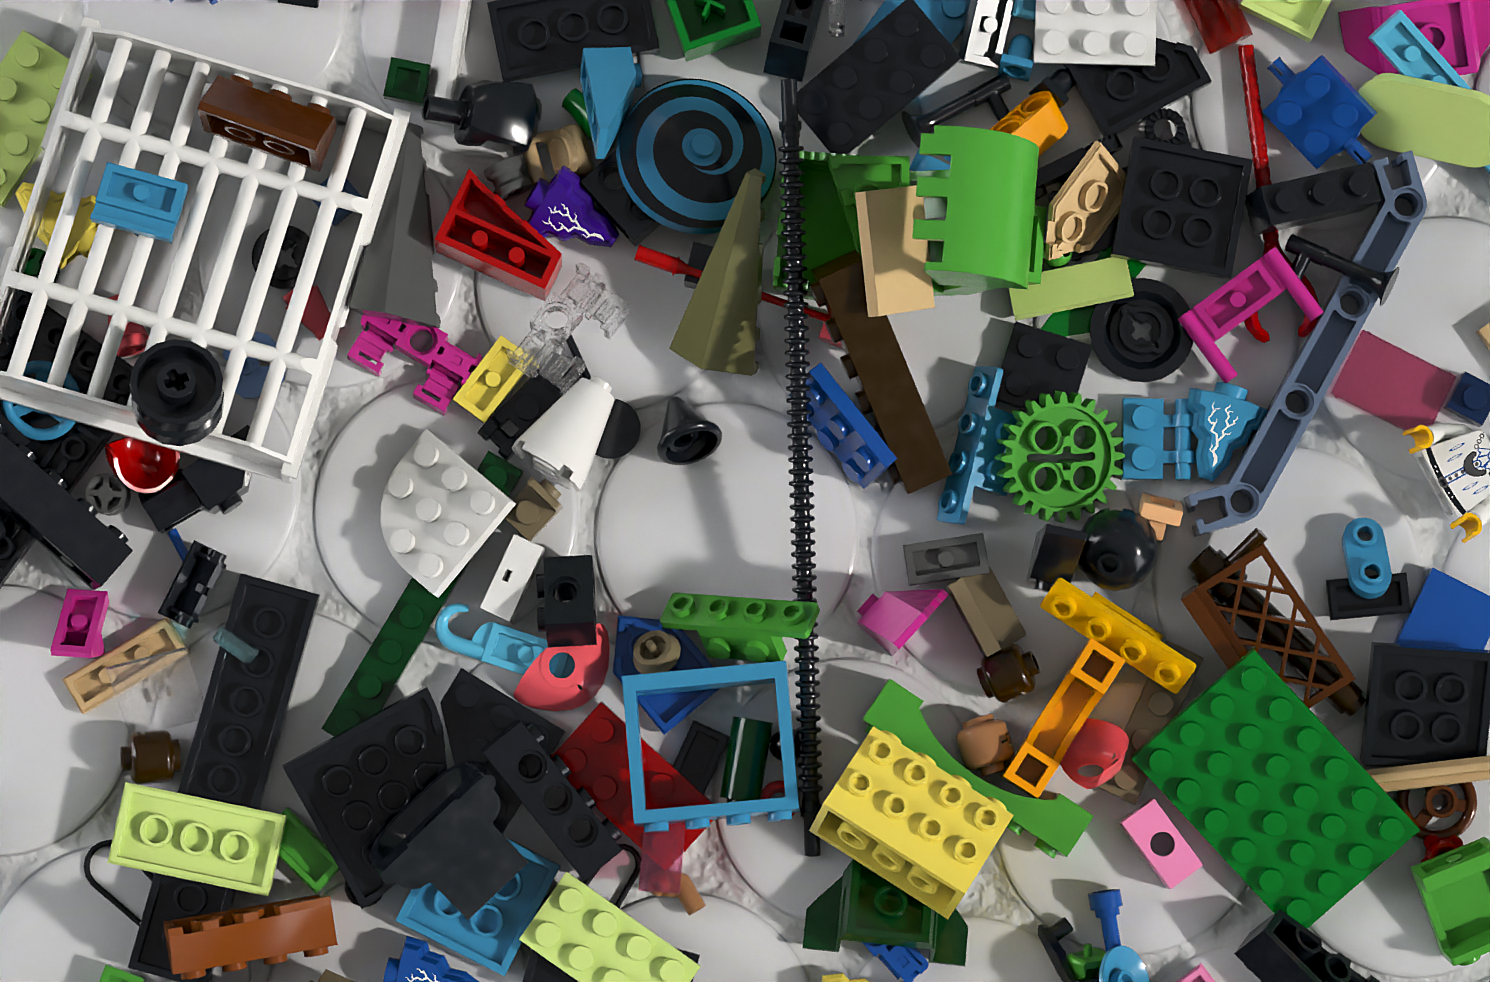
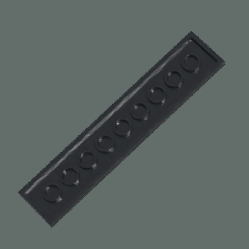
M240 574L178 793L260 810L321 595L250 575ZM154 873L127 968L178 982H211L215 967L205 969V976L182 980L181 973L172 974L163 922L231 910L237 890Z

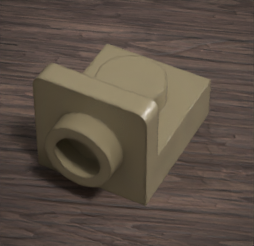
M531 477L526 482L528 485L512 500L516 505L504 518L528 541H532L563 508L557 501L562 494L545 478L538 483Z

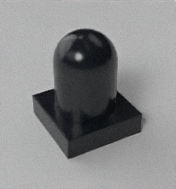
M1059 69L1050 78L1047 76L1033 87L1028 94L1032 95L1041 91H1049L1060 109L1070 99L1067 93L1073 88L1074 79L1067 69Z

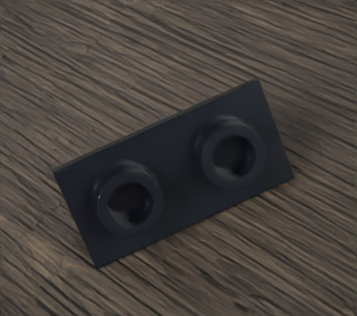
M194 540L158 613L191 629L194 622H199L198 617L208 599L206 595L209 589H213L222 569L227 566L224 564L227 556Z

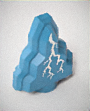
M1216 382L1214 391L1197 388L1189 389L1187 408L1193 415L1191 431L1198 439L1195 461L1199 478L1213 482L1229 465L1233 450L1245 446L1251 432L1257 430L1268 410L1246 401L1248 390L1229 383Z

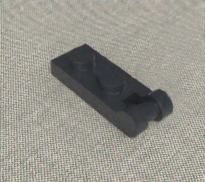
M554 352L477 433L485 441L490 439L499 448L498 453L506 461L515 454L512 450L515 441L583 377ZM508 420L519 428L512 437L502 429Z

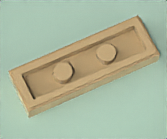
M166 617L62 680L81 713L86 714L190 651L171 619Z

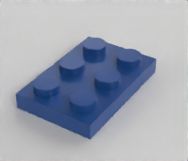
M819 363L808 372L811 377L806 379V385L811 387V390L806 392V396L811 398V402L807 403V409L812 411L811 414L807 415V419L812 422L813 427L817 430V436L821 444L827 450L833 451L843 463L842 467L848 478L855 483H859L865 489L897 457L823 364Z

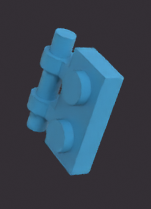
M1122 399L1121 437L1123 441L1121 442V453L1125 454V458L1121 459V470L1123 471L1121 480H1163V464L1175 465V480H1191V464H1195V451H1191L1193 415H1191L1187 408L1188 399H1175V415H1164V399ZM1164 429H1175V451H1163Z

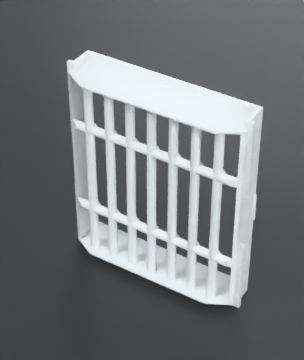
M84 16L41 144L45 155L15 245L6 249L0 266V343L18 289L32 293L7 372L0 371V400L291 484L292 479L297 480L338 349L336 339L339 329L344 327L350 310L349 305L358 278L357 272L365 246L371 243L411 112L395 108L393 115L355 99L124 31L102 29L100 21ZM102 50L112 53L90 118L77 114L97 51ZM127 58L151 65L130 129L107 123ZM166 70L190 76L169 141L146 134ZM218 75L228 79L231 75L240 76L251 81L254 84L253 88L268 93L269 89H276L290 95L292 102L307 106L308 103L324 106L331 111L330 115L335 116L336 120L346 122L327 186L304 181L303 177L306 167L292 162L287 175L263 169L268 154L256 149H252L248 164L226 158L224 156L229 140L216 135L213 137L209 152L185 146L205 82L213 83ZM362 127L387 134L367 199L342 192ZM71 129L85 133L38 278L26 275L24 271ZM103 139L125 145L118 164L124 167L134 169L139 153L143 150L164 156L158 176L174 180L178 165L181 162L203 167L157 313L133 306L154 242L153 238L138 235L117 301L93 294L115 229L113 227L102 224L98 225L78 289L54 283L100 140ZM223 173L243 180L197 323L194 324L173 318V314L218 175ZM264 185L281 190L282 192L235 336L214 330L212 327L257 187ZM301 196L321 202L276 347L252 341V337L296 199ZM338 208L362 214L318 357L313 359L291 351L335 211ZM54 299L71 304L72 307L47 383L24 377L23 373L47 301ZM92 310L112 316L87 394H83L62 387L86 314ZM133 322L151 328L144 351L156 343L164 342L166 335L169 333L191 339L192 342L205 349L206 346L211 345L231 351L223 374L224 407L222 418L214 431L201 441L184 446L162 444L147 436L137 424L132 408L131 393L126 406L103 400L127 323ZM249 356L269 362L270 366L246 441L223 435L222 432L245 359ZM290 368L312 376L287 456H284L261 446L285 370Z

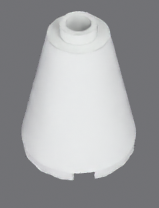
M592 376L590 380L580 378L515 441L512 450L522 460L527 454L533 458L532 462L534 465L532 468L540 474L569 490L573 486L576 492H579L585 484L615 398L610 394L612 387L596 376Z

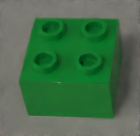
M664 0L686 62L761 36V23L752 0Z

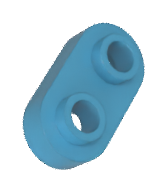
M1354 519L1346 526L1342 536V547L1349 584L1352 590L1360 597L1367 599L1378 598L1386 592L1392 578L1384 532L1381 526L1372 519ZM1359 532H1366L1370 535L1371 540L1362 541L1357 534ZM1368 569L1377 572L1378 578L1370 579L1365 575L1364 571Z

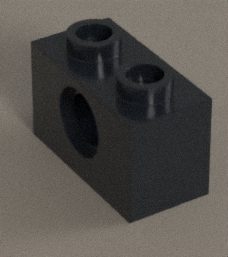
M592 555L543 558L544 574H536L537 597L544 598V607L537 608L538 632H546L548 648L597 645L595 576Z

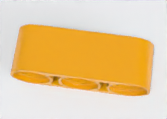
M1041 91L1027 97L989 130L1009 133L1035 143L1039 147L1040 156L1063 137L1068 130V124L1052 94L1049 91Z

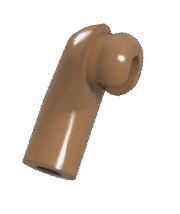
M659 870L648 880V889L651 894L679 898L689 916L706 906L690 877L685 873Z

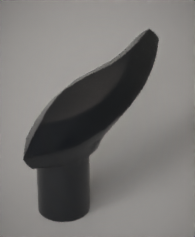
M1065 917L1049 928L1042 924L1038 925V937L1063 982H1075L1072 970L1067 962L1066 951L1058 942L1074 930Z

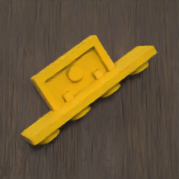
M1058 578L1040 604L1043 610L1088 639H1094L1124 658L1127 664L1174 694L1181 690L1196 669L1194 662L1161 642L1164 635L1097 592L1091 597L1065 579Z

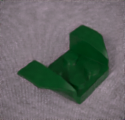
M853 859L844 870L843 876L806 909L802 948L839 952L841 940L929 949V963L965 966L968 925L956 908L949 919Z

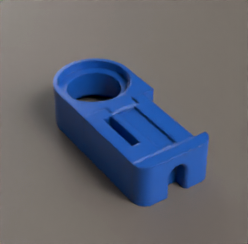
M862 942L874 957L879 953L881 954L878 958L897 980L903 979L901 982H913L929 966L928 961L917 948Z

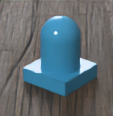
M1018 34L1010 40L1007 54L1002 53L998 75L1004 73L1007 77L1029 82L1034 61L1030 60L1033 42L1029 36Z

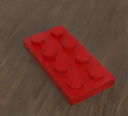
M603 701L598 704L550 757L552 758L557 754L572 772L566 777L570 784L576 789L583 786L597 804L595 807L664 871H668L706 829H685V823L669 824V831L644 833V826L637 827L634 824L626 722ZM641 737L647 810L714 804Z

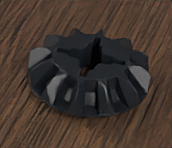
M288 225L280 249L286 252L289 248H293L294 251L291 257L297 265L296 269L286 264H283L280 268L277 267L273 271L270 286L279 290L295 287L310 239L301 229ZM270 228L263 232L254 244L252 264L255 272L257 271Z

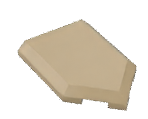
M1097 140L1049 204L1045 259L1047 260L1060 258L1063 254L1074 251L1081 253L1091 250L1119 212L1126 173L1101 142Z

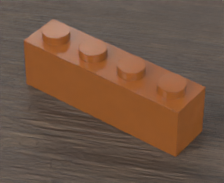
M327 893L163 922L170 969L173 975L181 973L182 980L203 977L206 975L205 969L222 966L223 972L242 970L247 968L246 961L263 959L264 965L281 963L288 960L287 954L301 951L304 952V957L320 956L329 953V946L338 945L331 899Z

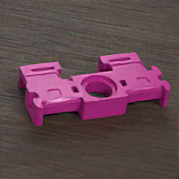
M365 315L361 318L363 330L347 354L348 360L379 377L384 363L380 361L387 351L393 352L394 348L392 346L395 343L396 350L428 368L426 374L429 377L423 386L417 385L413 392V398L443 416L446 414L448 405L459 389L457 385L459 380H462L460 382L462 387L463 384L467 383L466 380L482 361L480 353L474 358L447 342L448 334L438 328L405 324L399 320ZM369 325V330H367V332L364 331L366 327ZM417 332H426L433 338L432 347L425 352L416 351L410 345L411 337ZM361 352L367 357L373 359L377 362V364L375 365L374 363L360 356L359 353ZM424 389L425 391L429 392L430 394L434 395L435 397L441 400L438 402L437 400L423 393L422 390Z

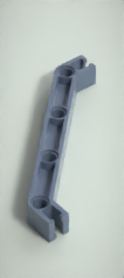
M1412 150L1401 153L1396 159L1391 160L1392 168L1400 166L1404 185L1395 190L1391 188L1383 168L1389 165L1388 158L1375 160L1371 163L1381 201L1377 203L1378 209L1353 252L1350 261L1379 272H1390L1396 267L1427 208L1426 195ZM1403 198L1410 202L1412 206L1410 216L1400 215L1396 211L1395 199ZM1341 274L1322 308L1324 312L1318 316L1316 325L1306 337L1270 402L1264 419L1259 428L1254 431L1226 484L1190 494L1183 498L1188 513L1195 511V506L1198 505V502L1217 499L1220 504V510L1223 514L1222 519L1206 525L1203 518L1195 519L1196 524L1192 526L1195 537L1243 524L1255 518L1262 510L1379 298L1377 293L1369 286ZM1342 296H1351L1357 301V314L1350 315L1342 310L1340 306ZM1288 394H1297L1302 398L1304 402L1302 413L1295 414L1288 410L1285 402ZM1234 492L1244 493L1248 497L1250 507L1246 513L1236 512L1232 508L1230 499Z

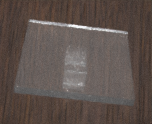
M186 647L106 667L129 736L136 731L165 730L199 720L204 699Z

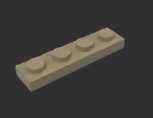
M1168 640L1164 644L1194 662L1196 669L1177 694L1172 693L1148 677L1124 729L1129 738V744L1121 769L1111 779L1098 786V788L1133 805H1136L1148 776L1131 759V755L1178 715L1204 659Z

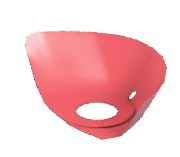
M601 623L596 624L597 645L547 647L526 670L514 692V698L525 706L548 711L572 710L586 704L598 693L604 684L609 667L610 646L605 626ZM564 652L572 656L575 661V668L570 676L558 678L551 673L549 663L554 655Z
M1087 718L1067 749L1060 765L1069 778L1085 789L1096 788L1120 771L1128 749L1129 738L1124 730L1113 723ZM1086 765H1097L1103 769L1100 775L1093 777L1082 776L1077 771L1080 767Z

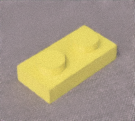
M500 335L466 380L467 383L463 384L454 396L453 401L485 424L534 362V359Z

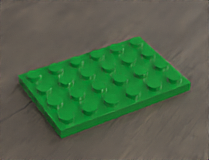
M1254 648L1131 755V759L1273 913L1280 909L1307 929L1420 831L1411 818Z

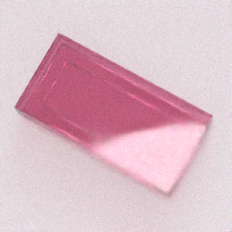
M685 823L669 824V831L644 833L643 830L638 891L680 894L686 831Z

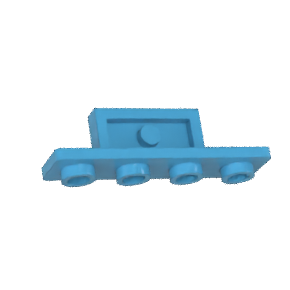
M976 366L969 380V393L964 412L958 422L959 432L954 452L951 454L948 462L952 475L947 477L944 491L940 495L938 502L937 520L940 522L964 525L974 488L998 496H1007L1008 494L1002 488L1010 479L997 476V472L1006 467L1005 462L995 459L996 455L1005 453L1006 447L997 443V439H1008L1010 433L1004 429L1003 424L1015 425L1017 420L1013 414L994 408L1003 376V369Z

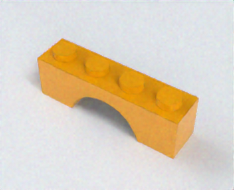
M1090 638L1087 640L1000 777L1032 798L1038 799L1060 765L1078 731L1103 697L1126 660L1094 639Z

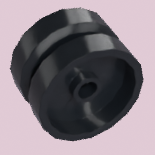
M177 339L156 343L144 351L132 367L130 393L132 396L133 412L137 424L152 439L162 444L174 446L196 443L211 434L222 418L224 407L223 376L219 363L204 347L192 341Z

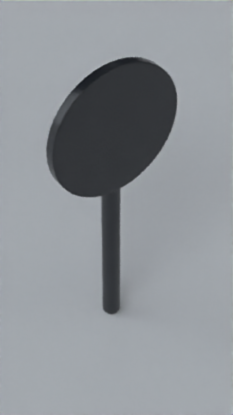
M566 333L564 335L565 341L582 377L590 380L591 375L572 335ZM615 399L595 455L607 459L620 458L628 454L636 446L641 433V424L636 411L628 403Z

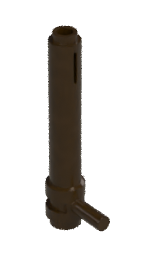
M1255 528L1228 556L1221 549L1216 551L1209 545L1188 566V569L1194 574L1192 579L1198 584L1202 583L1265 542L1268 538L1261 530ZM1241 569L1229 577L1239 579ZM1245 573L1244 580H1247L1248 575ZM1219 582L1210 588L1212 591L1210 595L1219 604L1224 603L1227 606L1233 607L1238 585ZM1242 586L1238 608L1262 612L1265 597L1255 588ZM1269 602L1267 614L1285 617ZM1236 614L1258 634L1260 618ZM1265 620L1261 639L1267 643L1285 646L1289 624ZM1294 626L1290 647L1313 652L1315 644ZM1275 651L1281 658L1283 657V652ZM1288 653L1286 663L1303 679L1308 680L1312 658ZM1317 659L1312 681L1330 684L1341 677L1342 674L1333 662ZM1353 681L1325 698L1340 714L1345 712L1349 717L1355 714L1366 702V699L1362 696L1363 690Z

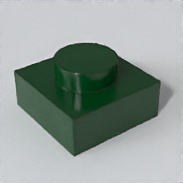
M391 57L383 93L384 99L422 106L432 70L431 65Z

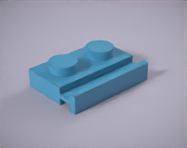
M107 162L90 219L94 223L172 244L173 234L179 221L188 185L187 183Z

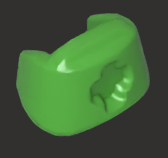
M1085 943L1084 950L1069 953L1067 955V962L1075 980L1083 981L1096 977L1099 974L1100 965L1106 952L1100 948H1092L1090 943Z

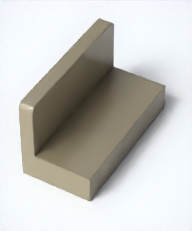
M990 567L989 574L960 578L946 587L979 650L986 657L1001 650V647L1012 644L1026 636L1021 622Z

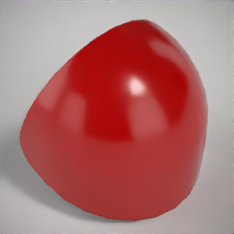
M124 437L105 445L106 458L114 475L128 488L136 492L153 493L159 491L173 480L178 471L180 463V452L130 437Z

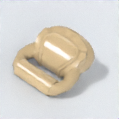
M569 124L557 130L537 133L536 137L532 140L529 151L522 153L532 185H535L540 177L547 180L536 146L539 143H546L555 175L565 165L581 178L593 171L594 167L588 141L584 131L577 124Z

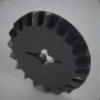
M1146 278L1131 279L1134 292L1133 297L1096 305L1091 317L1089 334L1093 351L1098 356L1101 364L1109 369L1113 375L1124 378L1129 382L1147 383L1161 380L1175 372L1185 362L1192 349L1194 341L1177 320L1188 312L1190 308L1184 298L1165 283ZM1129 317L1141 325L1146 322L1151 325L1152 328L1148 334L1154 345L1143 337L1137 340L1133 338L1132 334L1135 331V327L1132 325L1133 321Z

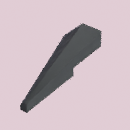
M408 122L371 243L367 245L349 308L365 316L394 319L405 324L440 328L441 320L436 312L435 292H438L437 281L433 278L431 257L435 253L430 198L425 190L424 179L427 165L426 160L422 157L421 135L424 132L423 127Z

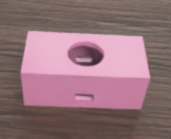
M1155 799L1148 800L1119 822V825L1167 889H1172L1203 866L1202 862ZM1158 832H1166L1174 840V848L1166 856H1158L1151 849V839Z

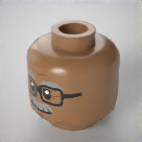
M993 714L963 722V729L957 733L956 741L965 768L972 771L980 769L982 777L1006 770L1003 762L1010 760L1015 754L1007 724L1000 719L994 720Z

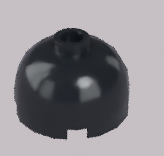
M1110 508L1102 509L1089 517L1081 529L1082 532H1087V537L1078 561L1079 569L1090 582L1102 589L1112 591L1131 589L1142 582L1155 565L1158 554L1156 532L1146 518L1133 510L1123 508L1122 511H1109Z

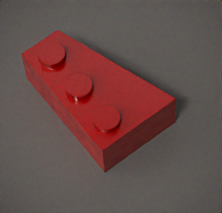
M468 169L434 239L436 252L546 301L562 268V253L526 220L523 221L506 205V202L501 197L489 190L478 179V176Z

